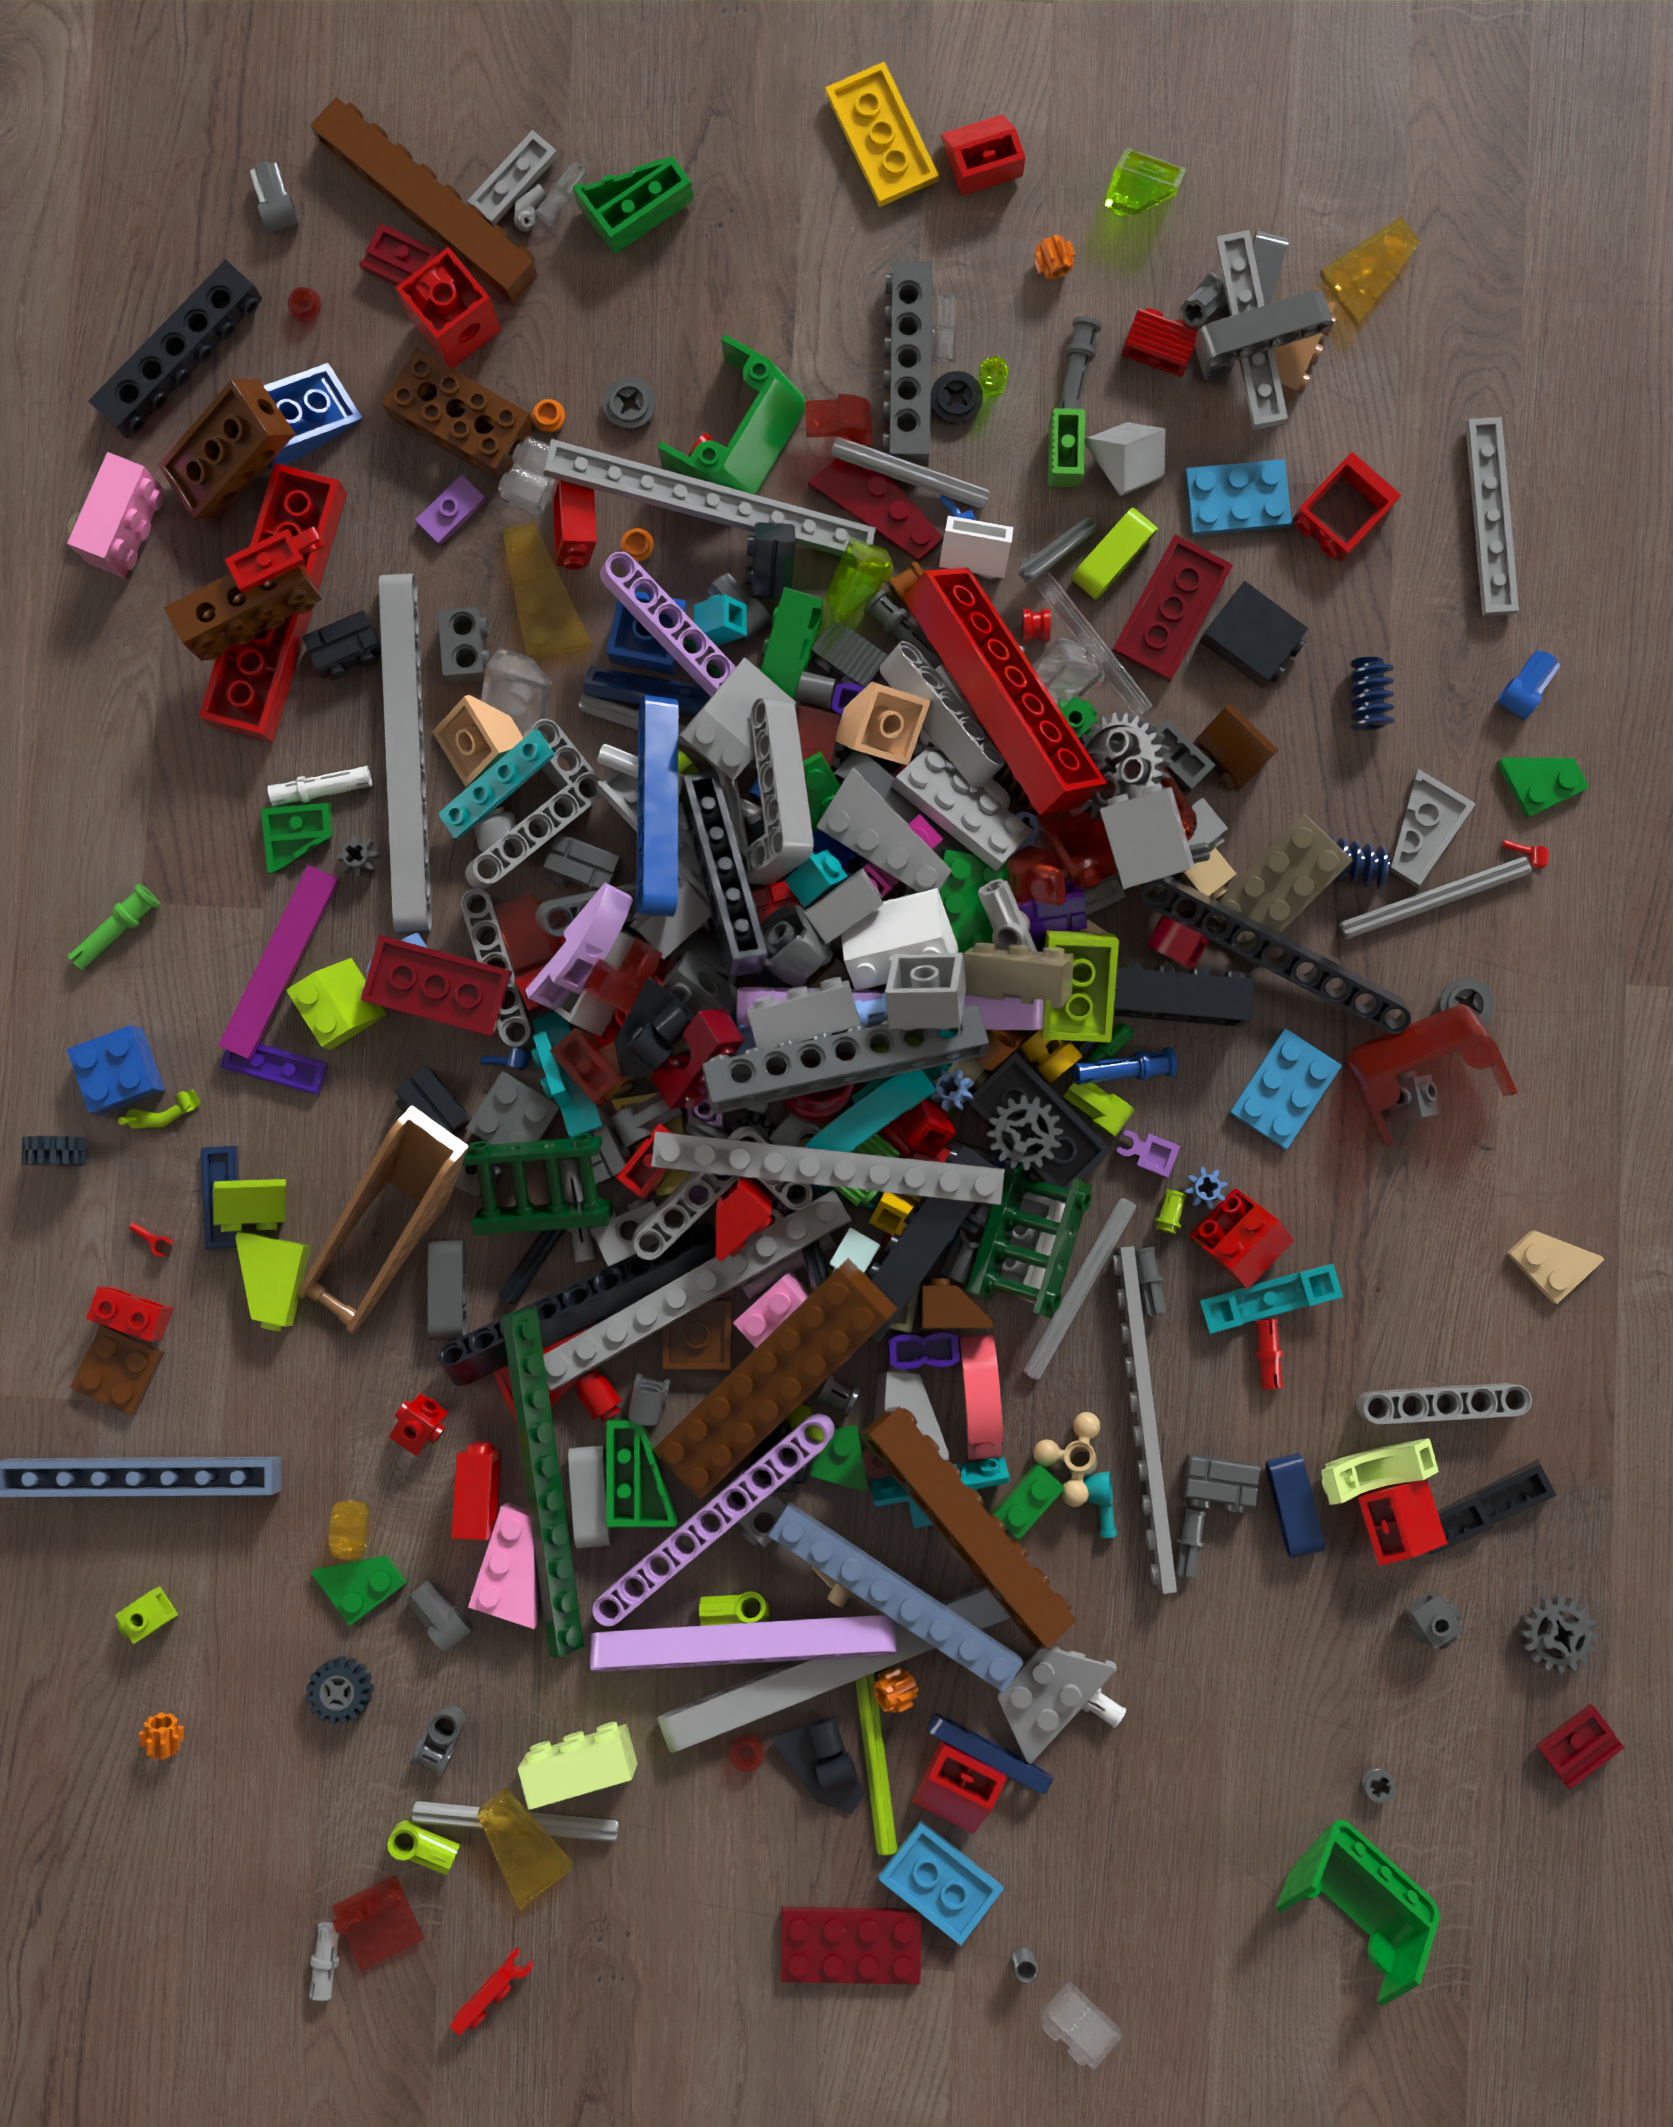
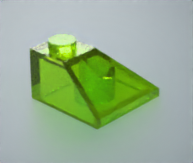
M1125 147L1115 167L1103 205L1110 207V211L1117 215L1127 216L1130 214L1135 216L1175 196L1187 169Z
M853 537L850 538L825 595L835 622H843L880 591L883 582L887 583L893 572V564L887 550Z

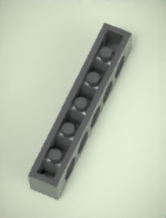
M893 261L892 273H886L885 294H892V305H885V326H891V337H885L884 357L891 358V369H884V389H890V401H884L883 421H890V433H883V453H889L891 456L917 465L928 466L930 456L932 261ZM904 296H911L916 301L906 304L900 299ZM908 327L914 329L916 333L906 336L900 330ZM904 359H910L915 365L905 368L899 362ZM903 391H910L915 397L910 400H904L899 394ZM902 423H910L915 429L911 432H903L898 426Z

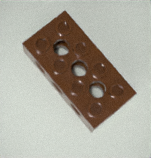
M418 348L414 350L382 401V405L389 418L499 482H502L535 429L529 412ZM464 413L461 417L454 418L456 415ZM486 430H492L488 434H482Z
M231 379L161 460L158 467L193 520L221 518L296 434L260 379Z
M303 564L245 593L239 590L232 573L165 606L164 609L182 644L201 661H210L222 656L225 653V649L235 644L243 645L255 638L256 633L266 628L275 629L281 626L289 616L295 613L303 614L312 610L316 605L315 603L321 601L322 598Z

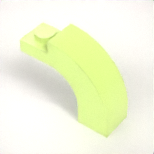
M1430 1438L1402 1442L1355 1453L1325 1464V1469L1321 1470L1323 1477L1322 1486L1328 1496L1330 1505L1343 1503L1372 1489L1424 1480L1439 1472Z

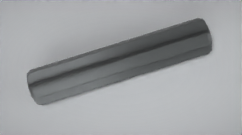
M1085 517L1023 564L1018 571L1019 576L1023 578L1025 583H1032L1092 537L1098 529L1097 524L1090 517Z

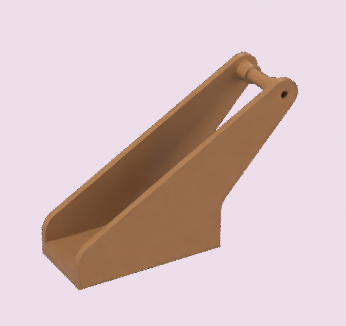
M411 1105L386 1135L297 1291V1296L302 1299L308 1296L316 1303L320 1302L339 1316L338 1319L347 1325L346 1331L353 1335L372 1311L418 1241L447 1208L468 1145ZM391 1182L420 1204L356 1311L350 1305L345 1306L326 1292L327 1289L319 1284L318 1281L369 1205L385 1186Z

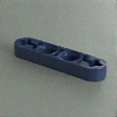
M935 1713L927 1727V1730L939 1739L1039 1793L1046 1794L1054 1780V1777L1044 1769L1033 1763L1029 1764L1022 1757L942 1714Z

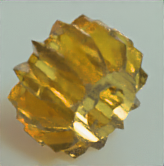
M358 1500L339 1501L332 1508L328 1537L332 1557L341 1558V1560H352V1558H361L366 1553L370 1525V1512L366 1502H358Z

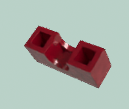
M726 1009L698 1011L682 1033L690 1046L691 1053L669 1055L651 1076L652 1081L669 1109H691L699 1105L703 1100L704 1094L707 1092L703 1077V1063L719 1055L736 1056L737 1050L745 1041Z

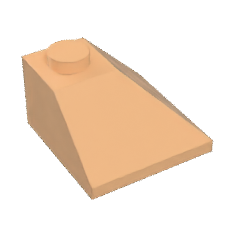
M871 682L844 708L834 741L851 749L908 766L931 701Z
M471 695L464 696L432 731L465 787H469L523 739L511 716Z

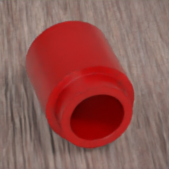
M597 1369L574 1384L578 1390L576 1393L577 1397L593 1420L600 1417L604 1422L620 1411L617 1404L622 1401L606 1376L604 1374L600 1375Z

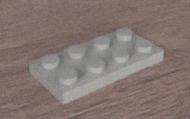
M929 746L902 770L890 785L996 872L1034 831L1020 818L1001 805L993 796L986 793L982 788L970 784L956 767Z

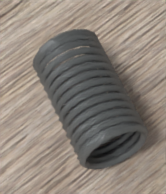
M1027 1948L1017 1949L1012 1955L1015 1976L1022 1983H1032L1038 1976L1034 1954ZM1024 1962L1031 1963L1030 1967L1026 1969L1019 1968V1965Z

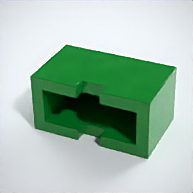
M1035 1461L1018 1480L1017 1484L1006 1493L990 1512L998 1517L1005 1528L1019 1540L1065 1487Z

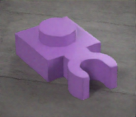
M1124 1130L1121 1135L1128 1137L1132 1142V1146L1129 1150L1116 1147L1115 1152L1124 1157L1136 1155L1138 1159L1135 1166L1168 1178L1180 1145L1151 1134H1147L1144 1142H1142L1136 1133Z

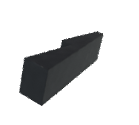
M1537 1459L1438 1510L1447 1544L1428 1551L1430 1556L1494 1528L1493 1524L1557 1496L1539 1460Z

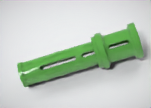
M138 883L135 886L136 890L123 903L118 902L114 905L112 909L114 913L76 949L68 954L70 960H75L73 963L78 968L85 970L126 929L136 928L140 924L139 920L153 907L158 908L161 905L158 899L145 886Z

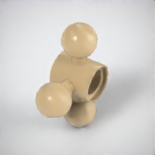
M1090 1412L1080 1413L1074 1419L1073 1429L1078 1436V1441L1070 1443L1065 1450H1061L1057 1443L1049 1439L1039 1441L1033 1450L1035 1461L1043 1467H1051L1058 1461L1066 1463L1072 1476L1071 1480L1064 1483L1065 1489L1061 1492V1497L1071 1507H1079L1087 1501L1088 1488L1083 1483V1478L1092 1475L1097 1468V1458L1094 1449L1090 1445V1439L1096 1437L1099 1433L1100 1421L1096 1415ZM1078 1452H1085L1090 1455L1089 1462L1083 1467H1077L1071 1463L1072 1457Z

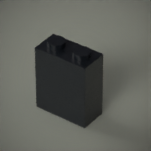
M1244 580L1205 630L1199 641L1259 687L1263 688L1269 680L1275 684L1287 668L1282 664L1286 657L1290 654L1295 658L1307 641L1302 637L1309 628Z

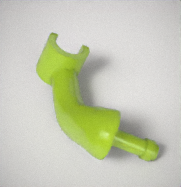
M193 1089L188 1092L181 1091L174 1096L177 1104L161 1113H153L132 1108L127 1112L126 1117L123 1116L118 1119V1123L120 1125L128 1124L131 1128L135 1129L166 1127L182 1114L198 1108L200 1100Z

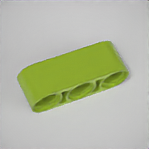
M1132 507L1080 564L1070 579L1096 601L1150 542L1158 528Z

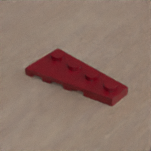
M836 458L808 482L809 488L826 496L831 500V503L841 510L844 509L852 514L861 524L874 527L875 531L884 537V540L918 563L943 543L944 537L890 476Z

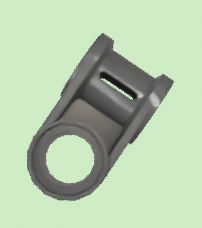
M637 1373L628 1419L640 1425L658 1424L661 1414L667 1405L671 1380L665 1379L664 1382L646 1379L643 1378V1374Z
M445 1705L438 1710L429 1722L409 1764L415 1766L418 1763L435 1771L436 1776L442 1778L465 1726L466 1719L462 1709L455 1705ZM445 1717L452 1720L455 1727L454 1731H445L440 1725V1718Z

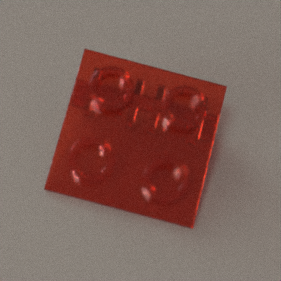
M396 1875L332 1905L337 1917L333 1920L334 1929L337 1933L344 1932L361 1971L425 1939Z

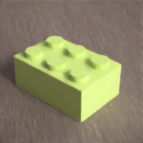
M610 1722L597 1727V1732L584 1736L583 1731L563 1737L564 1742L551 1745L550 1741H545L531 1746V1752H527L518 1766L528 1809H534L632 1780L638 1764L627 1724L617 1726V1722Z

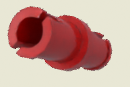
M1265 1318L1264 1321L1262 1319L1255 1320L1259 1348L1255 1353L1256 1358L1260 1359L1261 1389H1275V1387L1279 1389L1284 1387L1280 1357L1284 1355L1283 1349H1279L1277 1318Z

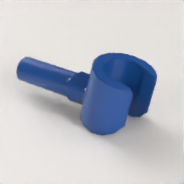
M940 495L939 499L953 517L976 521L972 510L960 513L949 497Z
M512 1048L509 1058L504 1056H481V1064L503 1065L523 1070L528 1065L530 1053Z

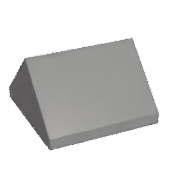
M1126 422L1085 439L1084 444L1120 496L1160 480L1165 475L1164 428Z

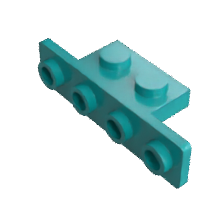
M536 729L531 731L439 812V817L453 838L460 839L555 756V753L540 731Z
M557 1012L534 1019L533 1026L536 1035L533 1038L536 1048L531 1050L538 1069H544L546 1078L541 1079L547 1098L553 1097L559 1105L570 1138L577 1134H588L601 1129L602 1122L569 1022Z
M1003 1457L996 1459L988 1458L979 1462L962 1465L954 1464L962 1474L960 1480L967 1488H972L976 1492L979 1488L1010 1482L1008 1468ZM893 1476L871 1481L873 1500L876 1507L909 1501L913 1528L933 1525Z

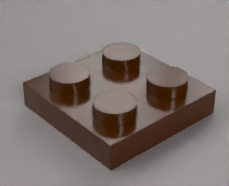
M712 1300L663 1328L662 1369L731 1370L732 1301Z
M99 1325L70 1388L126 1414L136 1415L165 1352L115 1329Z

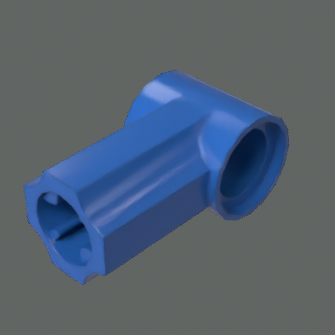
M1536 650L1523 666L1518 676L1514 677L1505 687L1496 702L1523 721L1526 720L1543 697L1541 693L1561 665L1548 652Z

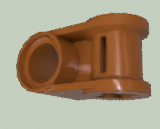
M988 1030L986 1034L989 1044L986 1055L974 1059L986 1070L996 1071L1006 1059L1010 1058L1027 1038V1035L1024 1033L1019 1034L1016 1030Z

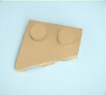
M1535 1230L1530 1231L1506 1253L1553 1304H1558L1604 1261L1600 1255Z

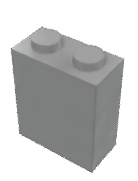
M1161 783L1140 789L1142 796L1130 800L1127 794L1107 799L1109 806L1100 809L1123 889L1195 867L1172 787L1162 789Z

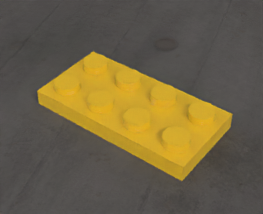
M885 61L825 87L827 99L879 207L939 181V174Z

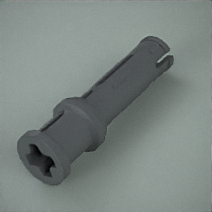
M1086 316L1075 317L1072 322L1074 333L1072 342L1067 346L1066 350L1069 364L1059 408L1079 409L1089 362L1096 355L1094 345L1096 335L1101 331L1102 323Z
M884 589L879 590L868 601L862 611L865 614L870 613L881 623L886 634L891 635L893 633L900 641H906L915 646L934 670L939 665H942L943 661L935 648L907 619V611L904 608L899 609L886 597L887 592Z

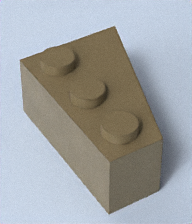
M976 943L974 948L971 947L964 953L965 995L1003 1000L1004 997L1021 998V1003L1034 1004V999L1051 1000L1052 1008L1061 1009L1072 995L1074 954H1065L1064 949L1058 947L1043 948V952L1030 951V947L1025 945H1011L1009 950L995 949V944Z

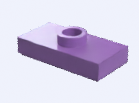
M461 474L415 521L441 546L487 500Z

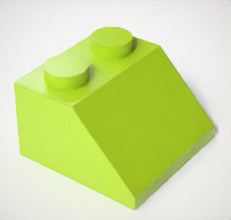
M352 958L315 971L286 989L321 1047L330 1051L388 1015L383 1007L360 1000L366 979Z
M286 1179L214 1181L212 1185L213 1226L221 1225V1232L242 1231V1225L256 1224V1230H277V1223L285 1222Z

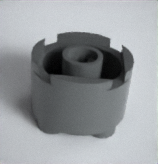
M794 905L795 908L793 909L784 906L774 911L760 926L768 953L764 967L783 983L798 988L820 966L829 963L833 957V950L830 948L831 942L825 943L804 914L805 910L801 906Z

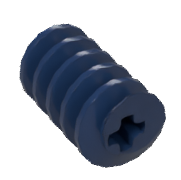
M1360 657L1352 660L1350 665L1355 670L1350 674V678L1356 683L1350 687V691L1356 696L1351 699V706L1356 709L1351 712V719L1356 721V723L1352 724L1351 729L1358 731L1376 730L1394 723V718L1384 716L1385 712L1394 709V705L1384 703V699L1394 696L1393 691L1384 690V686L1394 683L1393 678L1384 676V673L1394 670V666L1385 664L1383 658Z
M1340 838L1336 844L1353 861L1337 876L1338 881H1342L1345 875L1350 873L1351 884H1355L1358 878L1363 876L1365 887H1368L1373 879H1377V889L1382 890L1390 866V857L1387 855L1386 848L1380 846L1374 853V847L1371 844L1364 845L1361 850L1359 842L1353 841L1348 847L1346 839Z

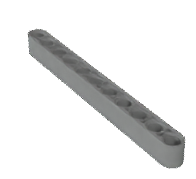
M414 573L380 575L379 603L393 925L396 933L431 931L432 912L417 582Z
M984 1585L941 1602L979 1629H984L1010 1618ZM895 1621L896 1654L793 1661L659 1716L657 1720L669 1752H676L936 1647Z

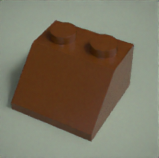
M1231 703L1215 717L1193 742L1215 764L1213 769L1218 773L1217 778L1228 789L1234 788L1237 792L1278 751Z
M928 1278V1285H920V1326L922 1328H992V1320L958 1286L950 1285V1279Z

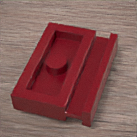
M380 223L366 249L367 254L363 261H360L359 266L361 270L394 286H398L440 252Z
M1588 1704L1535 1745L1568 1789H1572L1625 1748L1597 1709L1591 1704Z

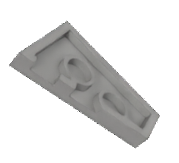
M1418 769L1390 871L1419 889L1474 809L1476 803Z

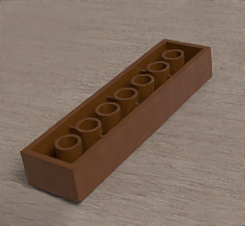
M847 1258L694 1408L653 1451L701 1500L892 1316L897 1307Z

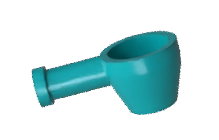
M1110 1471L1100 1472L1083 1479V1483L1088 1488V1499L1086 1502L1099 1505L1100 1537L1111 1538L1117 1536V1529H1115L1113 1488Z

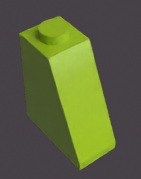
M237 1231L235 1239L251 1319L261 1321V1328L273 1331H281L282 1326H293L299 1302L297 1291L304 1280L311 1246L250 1232Z

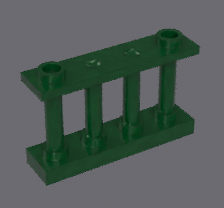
M583 1133L574 1135L570 1139L491 1145L487 1141H479L470 1144L462 1166L476 1165L483 1206L477 1210L471 1221L473 1235L608 1226L613 1214L612 1199L601 1200V1198L597 1197L591 1156H597L603 1143L602 1136L592 1137L590 1134ZM577 1157L584 1198L581 1202H567L563 1199L558 1158ZM543 1160L550 1199L548 1204L534 1205L530 1202L523 1161ZM509 1162L516 1200L514 1207H500L496 1204L490 1170L491 1163Z
M1006 1160L1001 1204L992 1205L966 1292L992 1301L994 1293L998 1291L1036 1302L1033 1312L1053 1319L1054 1312L1059 1309L1062 1301L1061 1289L1084 1212L1091 1205L1092 1186L1076 1178H1073L1070 1189L1032 1180L1030 1177L1032 1170L1024 1171L1020 1164L1011 1169L1009 1168L1010 1161ZM1028 1192L1065 1202L1060 1222L1021 1212L1020 1207L1024 1195ZM1019 1225L1055 1235L1050 1256L1011 1245L1010 1240L1014 1228ZM1009 1258L1046 1269L1040 1289L1001 1278L1000 1273L1004 1260Z

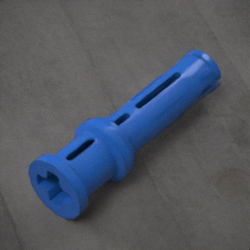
M1164 1047L1161 1051L1150 1053L1140 1050L1130 1057L1075 1063L1072 1069L1073 1079L1076 1085L1129 1077H1135L1141 1081L1148 1080L1150 1076L1165 1074L1166 1077H1173L1177 1072V1059L1171 1047Z

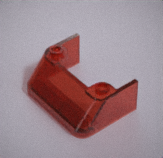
M1456 1005L1410 1024L1402 1033H1388L1353 1048L1348 1054V1069L1382 1146L1393 1144L1380 1111L1392 1107L1400 1097V1087L1395 1075L1456 1050H1460L1464 1061L1470 1067L1475 1069L1490 1067L1503 1096H1512L1518 1093L1496 1042L1471 1007Z

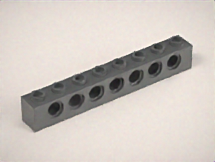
M964 1004L960 1028L947 1029L955 1034V1037L951 1039L940 1036L938 1032L941 1030L937 1028H916L914 1030L889 1029L888 1020H886L880 1026L870 1028L855 1026L848 1029L846 1033L833 1036L831 1033H822L814 1036L812 1040L800 1043L795 1040L785 1041L772 1049L752 1048L739 1056H715L708 1062L703 1063V1077L712 1115L985 1056L989 1041L979 1006L973 1005L968 1007L967 1004ZM915 1037L922 1044L910 1046L905 1042V1039ZM875 1044H881L888 1051L879 1054L873 1052L870 1047ZM845 1051L851 1053L854 1058L849 1061H842L836 1055L839 1052ZM806 1059H814L819 1065L815 1068H807L803 1066L802 1062ZM779 1066L785 1072L782 1075L774 1076L769 1074L767 1070L770 1067ZM743 1073L751 1079L746 1083H737L732 1078L737 1074Z

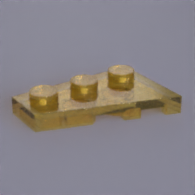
M1401 216L1323 268L1319 276L1357 327L1421 242Z
M506 1787L479 1808L478 1818L519 1911L572 1870L574 1864L572 1860Z

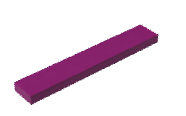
M307 865L218 1044L219 1047L250 1061L252 1060L340 882L338 878Z

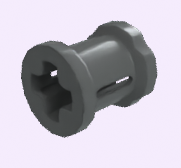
M830 1375L816 1402L819 1404L825 1402L840 1409L843 1415L847 1417L860 1389L857 1387L851 1389L834 1381V1376Z

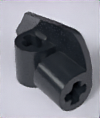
M650 977L646 978L614 1041L621 1076L643 1078L650 1070L653 1071L658 1068L674 1049L673 1046L684 1036L682 1033L695 1017L685 1005Z
M834 1716L813 1721L773 1738V1744L817 1802L853 1813L862 1799L864 1791L852 1756L849 1752H846Z

